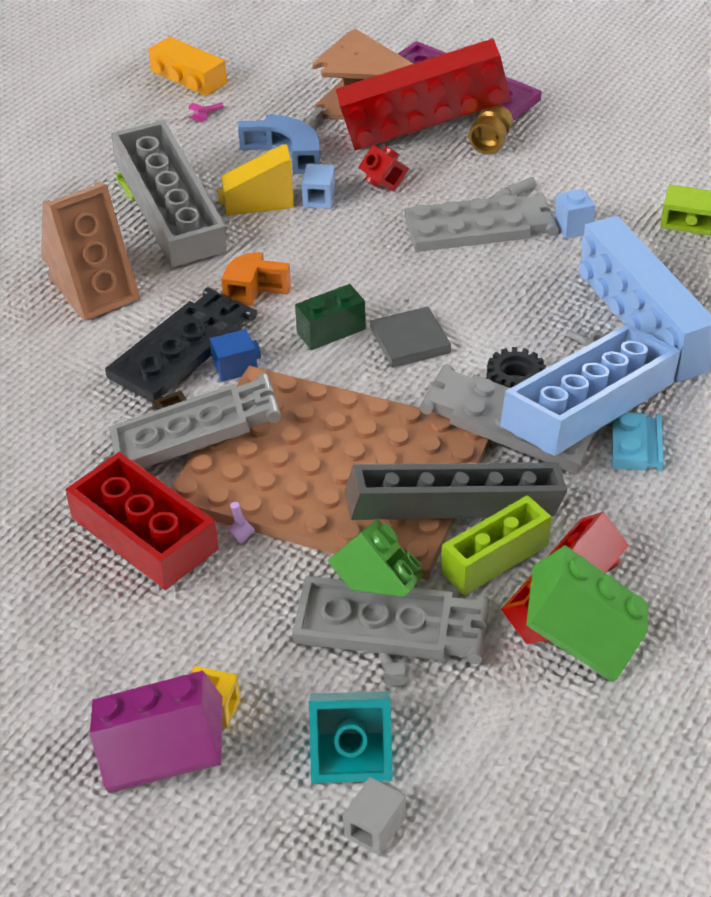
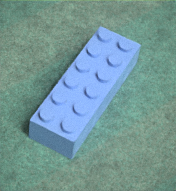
M617 215L585 224L584 237L581 240L582 256L579 263L581 277L593 287L596 294L607 303L613 314L617 315L625 325L628 324L681 350L674 377L676 383L710 372L711 314Z
M626 324L506 390L500 426L512 432L515 436L523 438L539 447L542 451L556 456L673 384L681 350Z

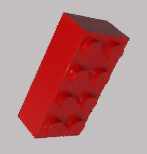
M120 451L65 489L71 518L165 591L219 550L215 520Z

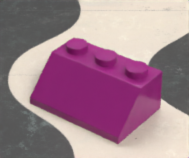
M203 670L92 699L89 733L104 787L108 793L221 765L223 697Z

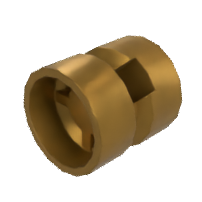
M497 105L479 112L468 136L469 142L475 150L483 154H493L499 151L512 127L513 118L510 111L503 105Z

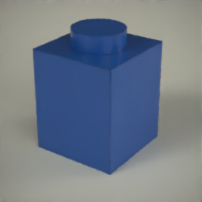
M247 329L210 338L212 362L221 382L242 377L248 366L258 368L257 359H261L260 347L257 340H251Z

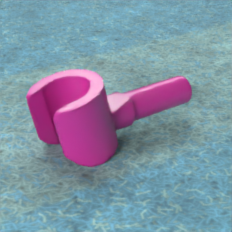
M219 102L205 107L191 103L189 109L193 110L194 113L189 118L198 122H204L208 114L224 107L223 103Z

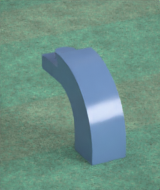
M266 114V120L238 121L240 150H272L280 145L287 144L292 159L293 174H304L307 164L321 165L318 135L306 123L292 117Z

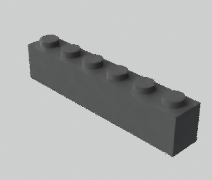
M559 463L353 464L345 488L351 520L489 518L527 495L550 516H555L567 493Z

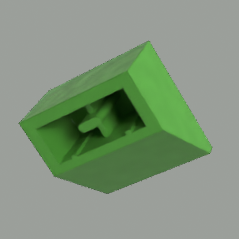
M376 519L327 560L347 586L355 591L404 597L424 576L420 571L422 567L417 558L412 553L405 552L397 543L398 537L395 531L388 524H382L379 519Z

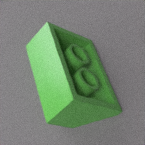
M563 546L533 565L526 626L611 682L617 680L647 634L648 602L617 582L612 576L607 575L591 564L586 558L578 555L567 546Z

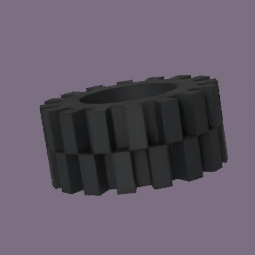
M512 347V352H508L507 348L501 349V354L495 352L493 358H489L486 379L512 388L546 369V364L544 365L542 357L538 358L536 352L533 351L531 354H528L529 349L523 348L522 352H518V347ZM509 375H520L523 377L515 378Z

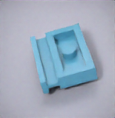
M626 412L611 421L612 469L646 471L647 467H655L657 471L662 472L663 439L661 414H656V418L646 417V413Z

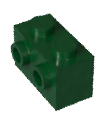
M351 284L338 287L295 304L297 334L310 350L366 330L365 300Z

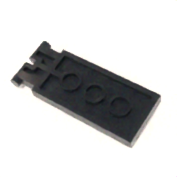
M207 287L198 301L186 303L105 368L106 377L149 401L161 398L212 356L210 338L238 331L237 328L246 320H255L257 310L239 301H231L230 297Z

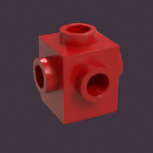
M375 144L371 146L358 166L360 170L367 174L364 179L377 188L383 185L395 192L410 169L398 160L400 154L388 146L381 149Z

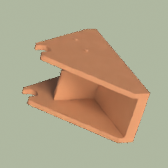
M353 29L347 32L312 63L313 69L325 67L321 69L322 77L342 78L314 107L315 109L317 107L326 109L323 111V118L344 120L336 93L337 88L413 63L359 30Z
M99 181L94 183V186L53 201L43 202L41 257L43 262L49 267L50 273H48V277L79 316L86 321L140 299L107 184Z

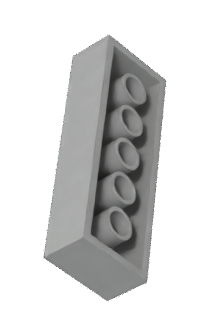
M161 120L111 133L114 161L171 268L226 253V226L166 121Z

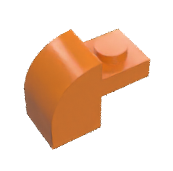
M253 252L238 256L227 265L222 276L223 294L230 297L231 301L236 300L247 306H254L259 291L289 294L291 289L290 263L265 261L263 252Z

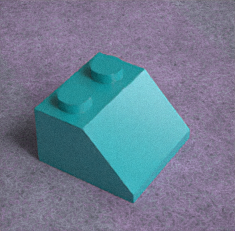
M390 691L310 693L311 783L366 782L369 777L377 781H393Z

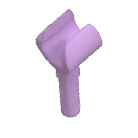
M235 501L230 504L235 522L227 530L242 544L255 532V529L245 520L239 503Z

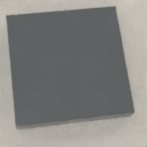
M429 306L370 320V329L391 367L451 353V343Z

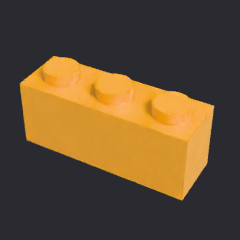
M171 36L148 49L152 72L204 96H208L227 84L225 60Z

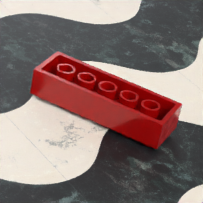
M494 38L336 89L340 109L355 151L511 101L501 55Z

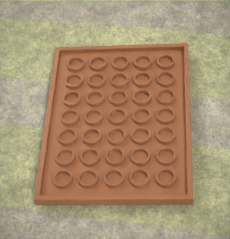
M248 366L237 387L255 381L261 374L268 375L280 410V421L277 423L267 421L249 427L250 432L242 434L237 438L215 443L202 450H195L171 489L216 522L232 525L235 522L230 504L236 501L240 505L245 520L255 529L256 533L335 554L375 521L350 519L345 488L353 464L482 463L492 440L449 424L451 419L434 412L424 414L420 411L419 407ZM456 518L381 519L379 521L382 524H388L395 531L398 537L397 543L405 552L412 553L421 564L422 569L420 571L424 575L421 579L428 580L442 551V544L446 542Z

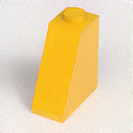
M287 144L280 145L221 176L222 187L217 188L219 205H225L226 216L294 208L291 158Z

